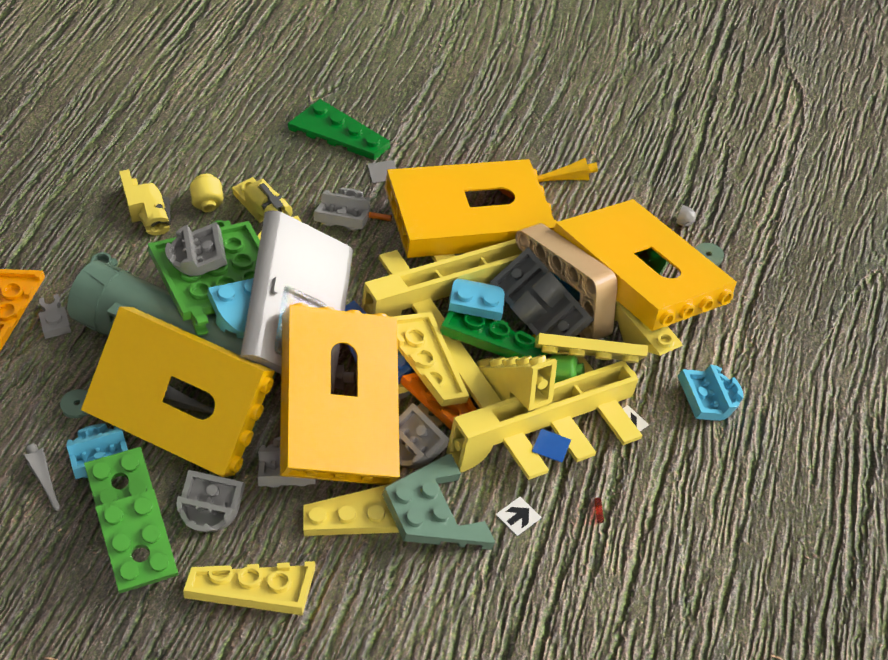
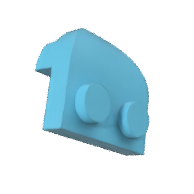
M254 278L208 288L207 295L217 315V326L223 332L228 330L236 333L237 338H244Z
M456 279L452 285L448 311L501 321L505 296L504 290L499 286Z
M710 364L705 371L682 369L677 376L696 419L715 421L727 419L738 408L743 399V390L734 377L728 379L721 374V367Z
M105 423L91 425L79 430L78 437L74 441L68 439L66 444L75 479L88 478L84 465L85 462L128 450L122 429L118 427L108 429Z

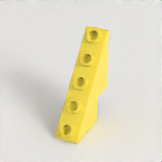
M616 300L614 320L618 322L624 343L648 345V352L659 356L683 346L682 342L668 326L652 331Z
M540 355L533 358L531 356L521 358L514 356L506 359L505 357L495 359L489 357L477 361L478 368L501 401L516 397L528 411L552 403L557 367L556 359H546L545 355Z

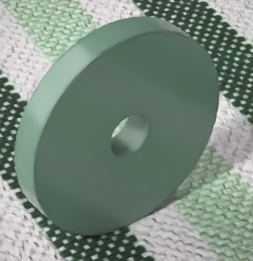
M701 243L695 247L696 250L716 266L723 262V250L716 244Z
M75 389L66 393L60 401L63 414L74 419L88 415V413L81 410L88 391Z

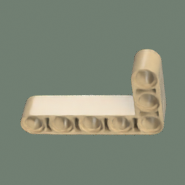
M542 223L517 231L515 236L516 243L522 252L529 247L553 274L580 292L579 304L594 319L592 323L579 333L580 337L599 340L611 335L614 329L617 278L614 272Z

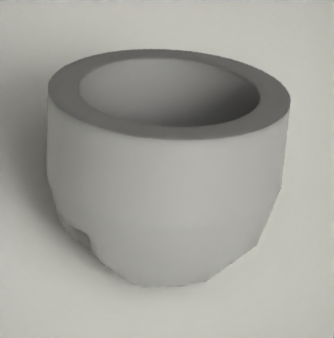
M683 205L678 214L676 224L687 227L691 226L696 219L695 211Z

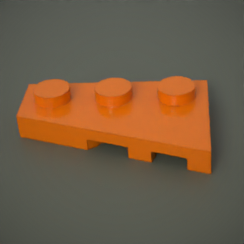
M416 372L403 375L399 382L450 430L452 429L454 417L477 410L470 398H468L467 403L441 407Z

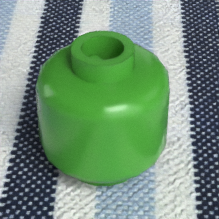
M556 354L549 358L557 360L555 383L585 373L584 363H579L576 356Z

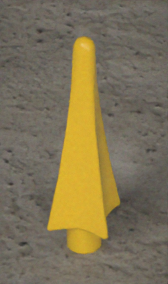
M583 158L557 170L538 175V182L590 180L589 174L598 172V166L596 162L587 164L586 158Z

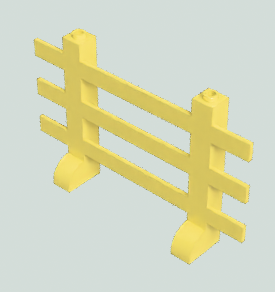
M516 239L458 256L454 254L431 256L434 260L433 263L413 269L409 268L398 250L380 254L378 259L389 275L365 282L361 308L367 314L383 313L388 317L400 316L402 310L412 308L416 314L432 312L440 330L445 318L433 301L450 296L453 282L456 279L491 284L490 281L517 258L522 251L517 246ZM442 335L466 389L480 408L454 417L446 453L447 455L452 454L461 473L482 462L488 456L492 447L502 442L528 480L548 473L549 469L537 453L532 452L533 446L525 436V434L551 426L556 434L571 439L568 451L576 462L596 455V451L572 418L596 409L622 445L642 438L640 431L618 403L633 397L639 380L636 373L630 369L626 362L619 361L593 370L584 357H577L579 363H584L585 373L555 383L552 403L528 411L516 397L501 401L459 340ZM559 351V352H558V354H568V353H569V352H562V351Z

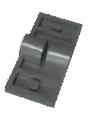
M529 247L490 281L491 285L499 286L504 290V300L536 336L539 333L576 337L594 321Z

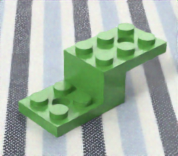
M141 447L85 462L84 465L95 501V508L119 594L178 576L174 556ZM116 477H126L129 480L128 485L124 489H115L112 483ZM138 548H146L150 554L146 561L136 562L132 558L133 552Z

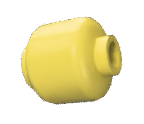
M198 175L190 183L191 202L195 208L204 212H212L223 203L222 184L213 175Z

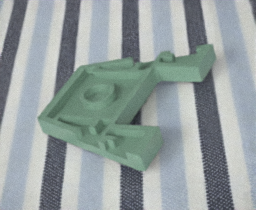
M448 454L385 487L382 496L403 541L440 545L441 541L457 543L459 547L473 544L481 545L482 549H492L495 540L486 522L458 525L438 486L441 483L459 480L461 472L452 454Z

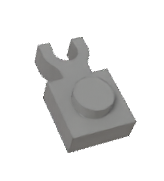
M59 294L53 295L55 301L51 304H46L44 297L39 298L43 311L39 313L45 339L71 333L65 306L61 307Z

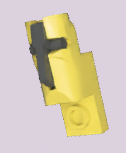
M129 169L119 171L132 223L142 221L146 232L150 235L158 236L168 232L171 225L169 197L162 196L159 189L153 183L138 185L137 179L131 178Z
M252 177L232 187L233 195L259 223L264 220V215L267 211H280L292 216V207L263 178L256 181Z

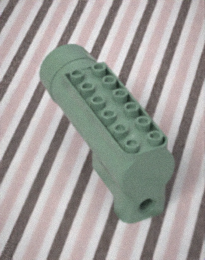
M99 260L92 261L80 271L70 289L67 302L69 316L100 334L109 336L119 306L136 308L196 335L192 320L183 321L168 290L143 280L119 267ZM216 313L206 315L208 323L205 325L209 333L198 337L241 355L243 338H237L236 333L228 330L223 332L216 324ZM282 315L279 316L276 335H278L281 341ZM274 345V350H275V352L279 355V353H278V351H277V349H276V347H275V345ZM274 372L273 379H275L277 372Z

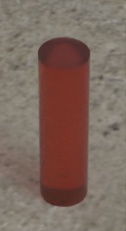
M597 497L594 499L597 523H603L601 498Z

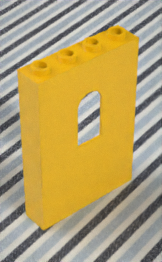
M529 159L387 169L385 190L407 258L472 252L516 239L517 231L539 223L544 224L553 231L555 229L557 220H554L552 216L551 205L545 199L544 188L542 185L540 186L537 171L533 169ZM504 189L511 192L515 197V200L510 204L470 207L465 192Z
M634 199L565 219L555 224L554 232L614 272L617 278L616 300L652 331L727 305L733 299V292L737 282ZM652 248L680 272V276L677 278L663 277L634 253Z
M304 303L289 305L282 315L280 476L378 485L391 484L400 478L397 318L388 317L383 313H375L373 315L362 314L358 310L338 311L328 306L314 308L308 307ZM336 344H347L356 352L357 397L331 394V349Z
M119 306L81 410L221 477L233 476L243 465L242 455L253 439L254 433L252 429L263 413L264 406L262 403L266 394L273 387L274 379L272 377L275 371L136 308ZM172 376L208 392L213 397L215 409L209 418H196L162 402Z

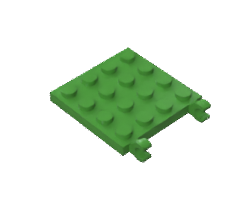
M249 221L220 227L227 265L199 276H190L180 272L167 258L165 253L166 244H171L175 238L148 243V253L183 321L192 320L197 336L209 333L205 325L208 323L206 315L215 313L207 295L208 288L254 278L260 240ZM285 287L283 289L279 316L283 315L286 310L283 304H287L285 297L287 296V288Z

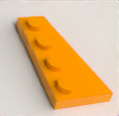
M0 269V351L45 278L43 271Z

